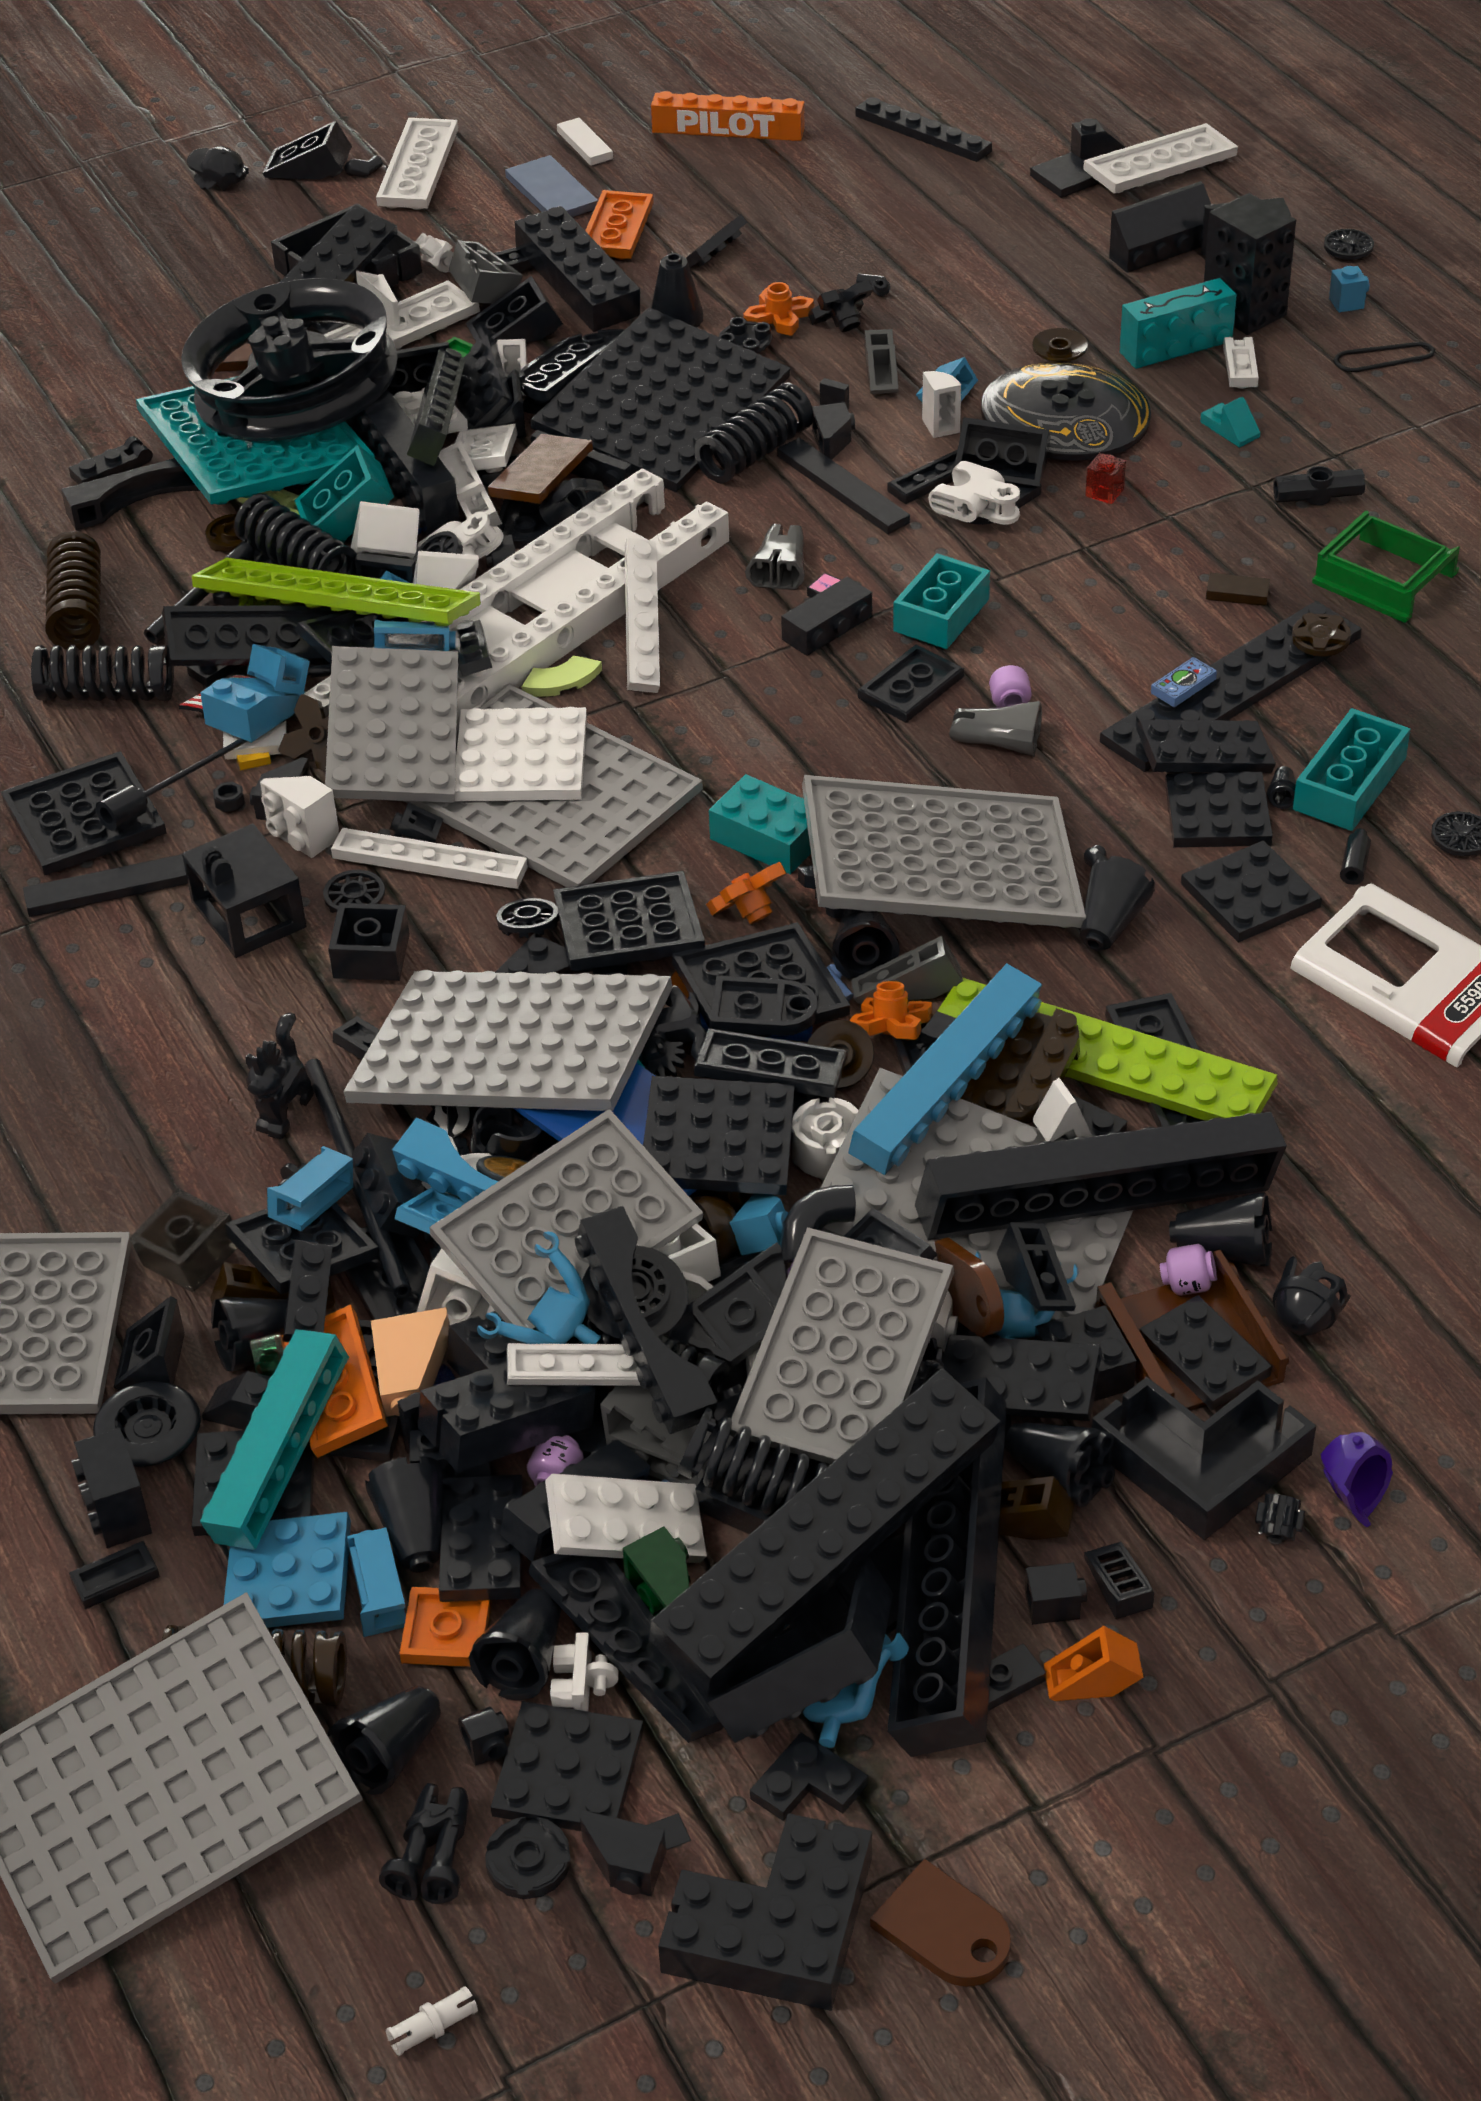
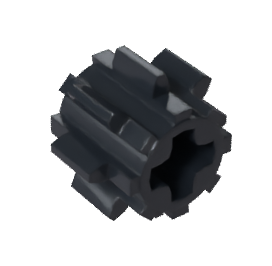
M1266 1494L1264 1503L1258 1502L1255 1523L1260 1524L1259 1534L1270 1538L1294 1541L1296 1532H1302L1305 1511L1300 1510L1301 1500L1280 1494Z

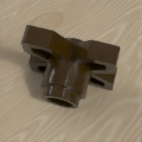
M301 694L294 712L303 728L284 734L278 751L296 760L312 752L316 768L326 772L329 716L325 717L321 701Z

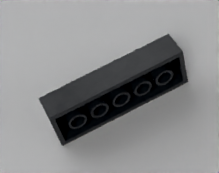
M562 206L553 207L547 211L529 215L526 218L515 221V241L519 252L529 259L530 264L593 332L640 316V288Z

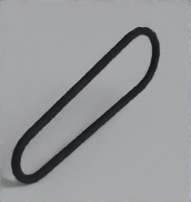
M1426 342L1352 349L1339 352L1334 358V363L1339 369L1344 371L1359 372L1427 359L1434 355L1435 349ZM1424 346L1431 350L1426 355L1358 368L1345 367L1338 362L1339 357L1346 354Z

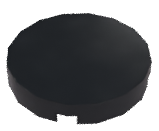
M526 1817L515 1818L501 1825L489 1838L485 1854L487 1875L493 1885L507 1896L520 1899L542 1897L555 1890L566 1878L571 1864L568 1839L561 1828L548 1819L537 1817V1821L533 1819L527 1820Z

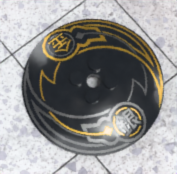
M1067 362L1038 363L1010 370L997 377L988 385L981 402L983 420L1049 429L1051 441L1048 458L1057 460H1092L1123 452L1134 446L1145 436L1151 418L1148 400L1131 382L1104 369Z

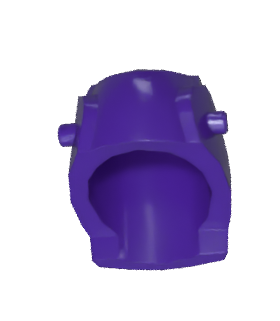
M1351 1432L1348 1435H1339L1320 1454L1324 1467L1323 1472L1335 1494L1343 1501L1347 1509L1361 1524L1369 1527L1371 1523L1367 1517L1381 1501L1393 1474L1391 1455L1383 1444L1364 1432Z

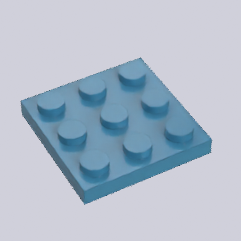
M348 1512L270 1520L256 1550L230 1546L224 1605L247 1592L267 1628L344 1619L349 1558L347 1536L351 1532V1519Z

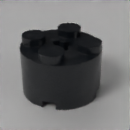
M276 316L268 317L263 320V326L259 327L249 337L257 368L266 380L274 382L290 380L289 375L296 372L301 376L310 370L315 362L311 343L302 319L279 320Z

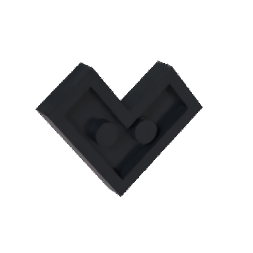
M800 1732L750 1789V1799L782 1821L787 1818V1814H790L809 1792L843 1814L868 1786V1775Z

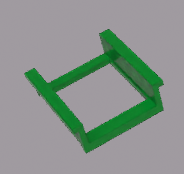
M1365 510L1318 553L1316 575L1312 578V583L1406 623L1412 618L1415 595L1438 573L1453 578L1459 572L1457 562L1460 546L1453 549L1447 548L1442 544L1374 516H1369V511ZM1360 534L1359 540L1417 563L1422 567L1402 584L1336 555Z

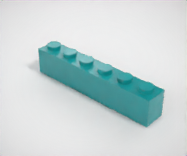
M296 1329L289 1344L285 1347L283 1356L274 1374L270 1377L267 1388L258 1406L254 1409L242 1438L237 1442L235 1452L226 1470L220 1476L219 1484L209 1504L204 1508L200 1523L215 1544L256 1550L349 1358L336 1334Z

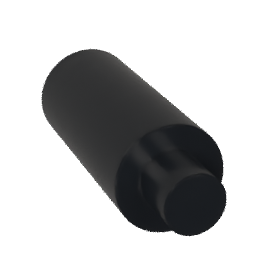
M1362 828L1356 829L1354 833L1348 836L1340 871L1341 880L1351 885H1357L1363 881L1371 846V839L1367 836V831Z

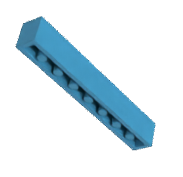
M1006 963L854 1129L848 1153L883 1175L894 1164L900 1166L906 1159L910 1146L913 1143L920 1144L929 1130V1125L933 1121L938 1123L943 1118L948 1109V1104L952 1100L958 1101L962 1097L971 1078L977 1080L984 1071L990 1057L996 1059L1004 1047L1005 1040L1008 1037L1013 1039L1020 1031L1023 1020L1026 1017L1032 1018L1036 1014L1042 1002L1038 998L1042 984Z

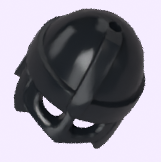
M480 1107L473 1119V1133L470 1142L471 1150L473 1153H489L491 1156H507L529 1162L542 1129L526 1119L522 1127L515 1124L511 1108ZM490 1115L496 1116V1119L486 1120Z
M1292 1256L1286 1262L1281 1280L1275 1289L1273 1305L1280 1323L1288 1331L1303 1336L1314 1335L1330 1328L1335 1323L1351 1295L1347 1293L1344 1279L1326 1271L1320 1261L1308 1265L1299 1276H1294L1297 1259ZM1320 1279L1329 1281L1331 1283L1330 1289L1318 1281ZM1338 1292H1339V1295H1340V1299H1339V1300H1338V1298H1337V1296H1336V1294H1337Z

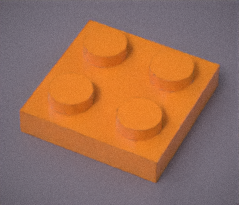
M411 1587L399 1654L401 1664L470 1667L468 1658L473 1644L488 1629L492 1600L440 1602L439 1588Z

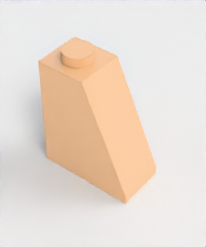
M446 1307L371 1321L380 1397L386 1417L400 1416L397 1401L434 1385L448 1347L450 1322Z

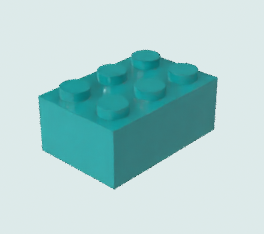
M357 444L294 501L301 518L310 521L312 525H316L323 532L329 533L333 538L344 543L354 533L360 501L388 505L390 500L394 498L381 463Z
M936 553L893 602V631L948 649L988 602L990 595V570Z
M745 774L709 809L710 839L770 866L781 862L788 874H791L811 854L804 799Z

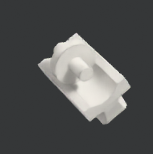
M422 233L415 241L419 244L420 252L422 253L420 256L421 261L424 264L435 267L440 272H449L453 252L450 250L453 246L447 241L434 239L431 235L427 236Z
M576 1633L575 1644L554 1646V1672L573 1673V1678L551 1680L550 1696L552 1706L574 1708L575 1710L588 1712L590 1687H593L595 1695L603 1696L606 1693V1688H610L618 1682L619 1671L613 1664L607 1663L608 1658L606 1655H597L595 1662H592V1652L588 1650V1633Z

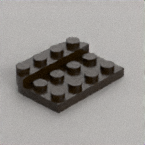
M1056 1008L1053 1016L1036 1012L1032 1018L1026 1017L1018 1034L1013 1039L1008 1037L1005 1040L1004 1047L996 1059L991 1057L988 1059L980 1077L977 1080L971 1078L960 1099L1025 1124L1033 1122V1117L1053 1081L1058 1078L1063 1081L1073 1059L1078 1060L1080 1040L1076 1016Z

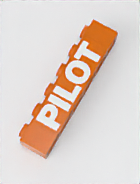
M669 91L655 93L651 104L652 133L801 141L805 129L804 101H797L793 98L779 100L769 97L747 98L742 95L725 97L719 94L709 96L697 95L695 93L672 94Z

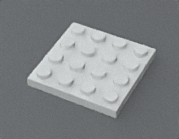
M586 707L461 709L456 751L455 801L582 800L587 727Z

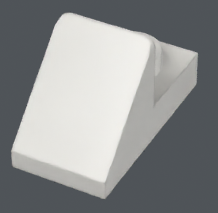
M1060 1078L1053 1081L1033 1117L1034 1124L1045 1140L1053 1142L1064 1134L1069 1140L1073 1137H1093L1077 1102Z

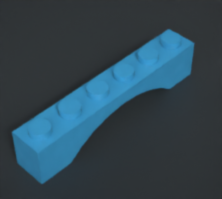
M417 1117L392 1149L397 1168L402 1175L412 1180L417 1178L426 1182L440 1193H451L459 1197L464 1203H467L499 1182L478 1172L462 1159L452 1145L446 1130Z

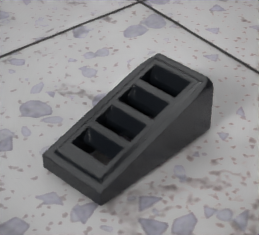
M1121 1541L1084 1552V1558L1115 1619L1153 1608L1154 1591ZM1113 1556H1117L1118 1558L1104 1563L1100 1562V1560L1107 1559ZM1118 1566L1123 1567V1569L1113 1571L1110 1573H1107L1106 1571ZM1126 1576L1128 1577V1579L1116 1583L1113 1582V1580L1123 1578ZM1133 1587V1590H1129L1123 1593L1120 1592V1590Z

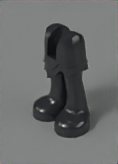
M427 1783L417 1799L414 1811L406 1823L407 1828L403 1833L404 1840L408 1842L403 1857L389 1859L381 1868L379 1882L388 1892L401 1899L415 1900L421 1883L422 1896L426 1902L431 1904L450 1902L458 1896L461 1881L459 1874L453 1869V1861L457 1841L464 1835L469 1808L467 1791L463 1787H453L447 1805L438 1804V1785ZM436 1844L431 1866L425 1871L421 1882V1873L427 1848Z

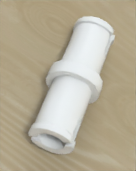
M463 1986L457 1992L433 2005L427 2002L419 2007L420 2012L393 2027L387 2028L386 2035L388 2041L404 2033L407 2034L406 2038L391 2045L394 2052L400 2056L408 2049L430 2037L438 2039L444 2035V2029L471 2014L477 2013L478 2008L475 2000L457 2008V2004L472 1996L469 1989Z

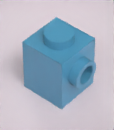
M1346 266L1342 269L1332 270L1329 299L1339 313L1364 309L1366 292L1369 291L1370 287L1368 277L1364 276L1358 266Z

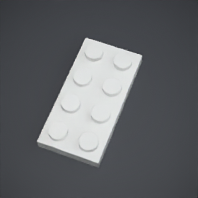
M516 424L460 431L456 442L461 440L476 471L486 469L488 473L503 470V467H506L517 437Z
M551 1474L545 1480L554 1554L623 1558V1547L665 1526L674 1539L680 1538L686 1546L689 1554V1559L686 1562L701 1563L707 1557L699 1503L695 1491L696 1484Z

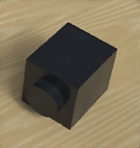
M1074 1562L1026 1568L1025 1595L1032 1625L1080 1619L1081 1603L1087 1602V1588L1085 1579L1077 1577Z

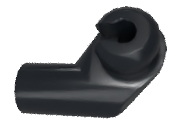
M377 155L368 161L351 159L345 164L344 170L349 176L354 175L366 178L382 167L383 161Z

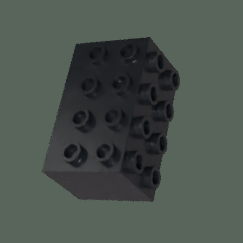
M1250 193L1209 212L1204 282L1221 278L1237 294L1234 327L1246 335L1287 315L1296 228L1295 218Z

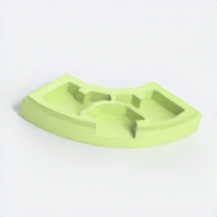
M573 655L567 662L557 667L546 669L533 668L521 686L522 690L535 697H550L560 695V691L575 686L579 689L599 675L602 671V661Z

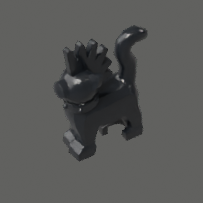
M674 985L665 1002V1005L670 1007L662 1009L638 1058L643 1065L648 1067V1071L655 1076L657 1074L664 1077L677 1076L674 1066L679 1068L685 1067L683 1060L680 1059L686 1057L683 1046L685 1043L693 1041L691 1055L696 1062L707 1032L702 1027L700 1009L695 995L691 992L687 998L680 988Z
M293 1013L284 1014L278 1020L275 1030L276 1042L263 1041L262 1048L257 1047L256 1049L257 1057L249 1053L245 1057L249 1068L246 1079L247 1090L253 1094L256 1109L259 1112L256 1131L277 1139H283L290 1129V1122L287 1118L288 1104L296 1095L301 1096L300 1104L307 1106L314 1095L306 1068L300 1061L295 1041L290 1036L291 1028L296 1021V1016Z

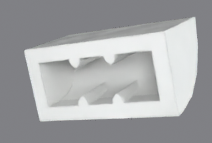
M923 372L922 420L932 437L937 438L960 433V382L954 376L944 372Z

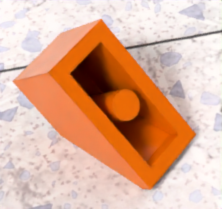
M1102 1626L1044 1663L1049 1699L1053 1701L1113 1697L1144 1678L1137 1643L1106 1626Z

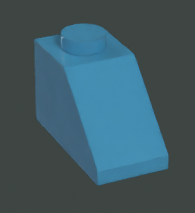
M754 1193L737 1212L732 1221L729 1222L735 1234V1240L741 1255L765 1251L776 1242L780 1245L783 1221L788 1215L780 1198L772 1194Z

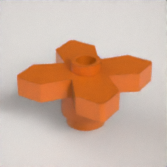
M775 282L762 291L759 295V305L749 306L743 313V318L746 321L774 324L777 333L792 336L799 328V318L808 317L809 312L814 308V299L804 296L792 298V292L786 283Z
M778 862L753 876H750L749 872L732 880V884L719 892L720 895L711 899L706 906L713 916L736 905L742 918H747L749 924L758 922L773 913L770 907L772 902L766 890L772 886L771 883L783 877L786 871L781 862Z
M897 981L881 982L877 984V991L873 993V998L868 997L861 1004V1013L854 1014L850 1019L851 1022L861 1026L869 1036L883 1033L892 1035L897 1039L916 1040L922 1031L921 1023L929 1022L933 1016L932 1002H908V992L904 990L903 983Z

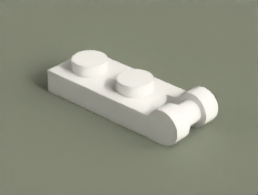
M1224 337L1223 352L1226 359L1229 387L1241 389L1258 387L1259 377L1253 338L1243 337V340H1233V337Z

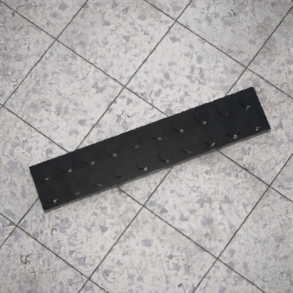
M1318 601L1311 603L1211 664L1210 667L1217 670L1216 680L1176 707L1157 697L1100 732V743L1143 772L1150 770L1151 765L1136 730L1139 719L1230 720L1331 657L1313 656L1299 650L1292 641V629L1294 624L1304 614L1310 612L1314 614H1339ZM1344 618L1351 631L1350 645L1361 638L1362 628ZM1303 641L1307 645L1312 646L1309 641ZM1331 643L1330 645H1328V647H1332L1337 644Z

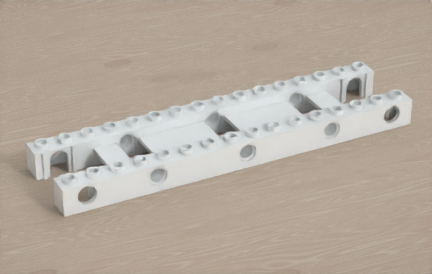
M643 468L460 589L479 592L481 605L469 611L468 615L454 620L449 625V631L463 621L481 620L492 668L463 677L458 664L457 724L460 723L461 709L481 707L509 684L519 688L523 685L533 668H548L626 613L625 557L607 568L592 560L589 556L596 555L606 547L625 556V542L627 538L648 540L634 533L637 527L636 507L646 502L648 503L649 514L659 515L661 513V510L665 508L662 478ZM706 501L702 505H696L693 511L677 522H671V526L650 539L651 541H656L658 590L729 542L727 511ZM707 535L711 536L709 542L702 547L701 539ZM525 603L542 614L524 625L505 613L508 611L512 612ZM392 634L389 636V643L425 644L424 639L430 634ZM331 676L304 693V695L322 702L325 717L329 716Z

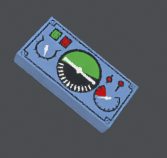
M1192 657L1151 685V694L1176 707L1216 680L1217 670Z

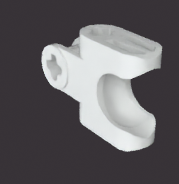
M961 461L953 468L952 478L954 486L939 484L928 496L929 504L936 513L964 522H972L979 516L989 519L991 522L1006 525L1015 523L1020 517L1019 508L1015 506V502L1020 498V489L1013 484L1005 483L1004 478L999 472L967 461Z
M480 511L472 514L463 523L458 521L446 523L420 541L416 552L431 536L439 532L450 531L462 542V554L478 555L480 559L498 548L503 541L504 535L498 527H492L489 516L485 512Z

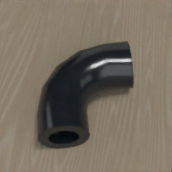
M832 1185L815 1189L794 1203L783 1221L780 1246L784 1263L794 1262L807 1227L821 1231L827 1224L854 1222L856 1199L853 1185Z

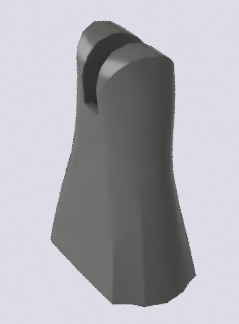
M772 524L760 548L750 560L745 571L746 578L753 586L796 590L803 583L805 568L802 527L790 525L788 534L783 535L782 524Z
M1040 701L997 708H958L954 712L949 736L956 742L993 745L1035 757L1037 740L1041 732L1042 704Z

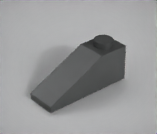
M940 936L851 981L855 1001L863 1003L866 998H873V993L877 991L876 986L881 982H901L904 984V990L908 992V1000L934 999L942 994H948L953 986H958L959 983L963 982L959 962L944 938Z

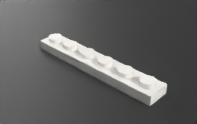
M627 538L625 542L627 690L658 693L660 687L656 541Z
M348 828L341 829L331 848L333 859L518 889L528 868L527 858Z

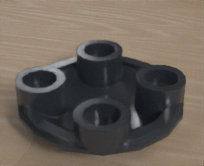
M743 317L732 318L730 325L719 334L720 338L752 350L755 353L764 351L772 340L771 327L768 323L746 321Z

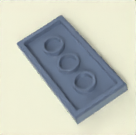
M551 155L505 169L506 178L541 212L553 207L562 206L571 217L593 211L597 205L598 200Z

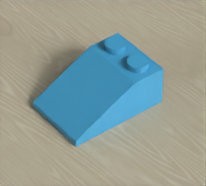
M221 678L200 692L205 724L251 743L295 714L294 709L300 696L276 692L272 684L259 678Z

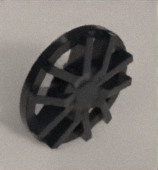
M349 870L332 877L323 889L324 901L331 913L337 912L339 903L362 904L364 902L367 904H380L385 896V886L382 879L378 875L366 870ZM350 877H359L358 880L350 881ZM364 878H369L371 881L364 882ZM346 879L345 884L338 883L339 881Z

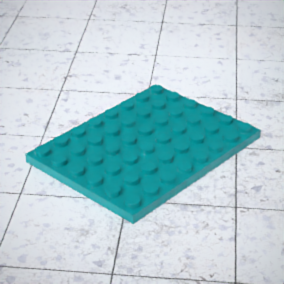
M236 376V377H231V378H227V379H224V380L233 381V380H234L235 378H237L238 376ZM193 386L136 399L137 410L211 505L226 504L229 500L241 497L250 498L253 495L266 491H280L284 487L295 484H308L312 480L319 479L357 444L375 458L373 452L345 421L329 429L303 437L279 441H248L222 435L208 427L198 415L194 403L195 388Z

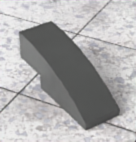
M892 329L865 330L864 346L870 394L898 393L895 344L893 342Z

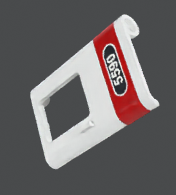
M1372 883L1358 888L1353 898L1298 950L1292 960L1290 969L1456 1068L1462 1064L1465 1054L1481 1039V945ZM1370 912L1438 952L1403 986L1396 987L1327 947L1326 944L1357 914L1363 916Z

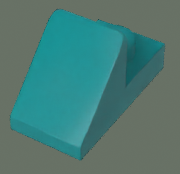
M1240 397L1226 405L1220 403L1201 413L1200 422L1239 448L1260 437L1261 432L1244 397Z

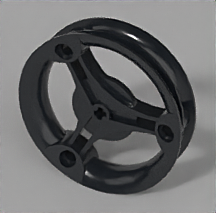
M309 278L286 281L259 288L224 304L207 316L190 334L182 350L181 363L187 380L195 388L194 403L198 415L208 427L222 435L235 439L279 441L303 437L329 429L347 421L369 407L391 384L398 368V353L393 340L386 333L387 314L384 305L372 291L356 283L344 280ZM276 316L279 320L302 319L304 324L335 322L361 329L355 339H329L320 333L307 331L315 362L311 369L299 376L298 372L290 374V380L274 382L264 379L257 368L253 352L248 359V368L233 381L212 379L216 369L231 353L246 343L250 344L249 337L259 327L263 326V320L268 317ZM336 374L310 387L271 396L284 388L309 379Z

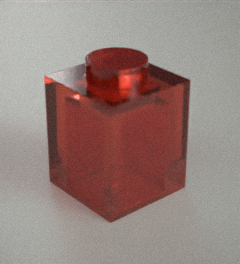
M1099 453L1087 467L1085 496L1112 504L1124 490L1126 460L1114 457L1111 454Z

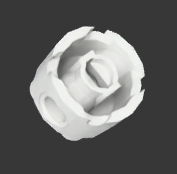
M820 1098L800 1106L793 1115L792 1120L793 1163L805 1173L820 1178L824 1182L859 1110L850 1102L839 1098H829V1102L820 1103Z

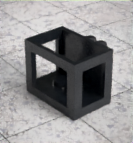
M254 824L182 853L191 902L235 958L307 927L299 878ZM217 901L223 908L226 922L211 903ZM270 901L285 921L245 938L240 914Z

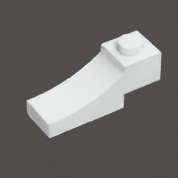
M461 440L442 449L438 457L455 478L457 499L466 517L469 518L472 514L482 511L489 516L492 527L502 524Z

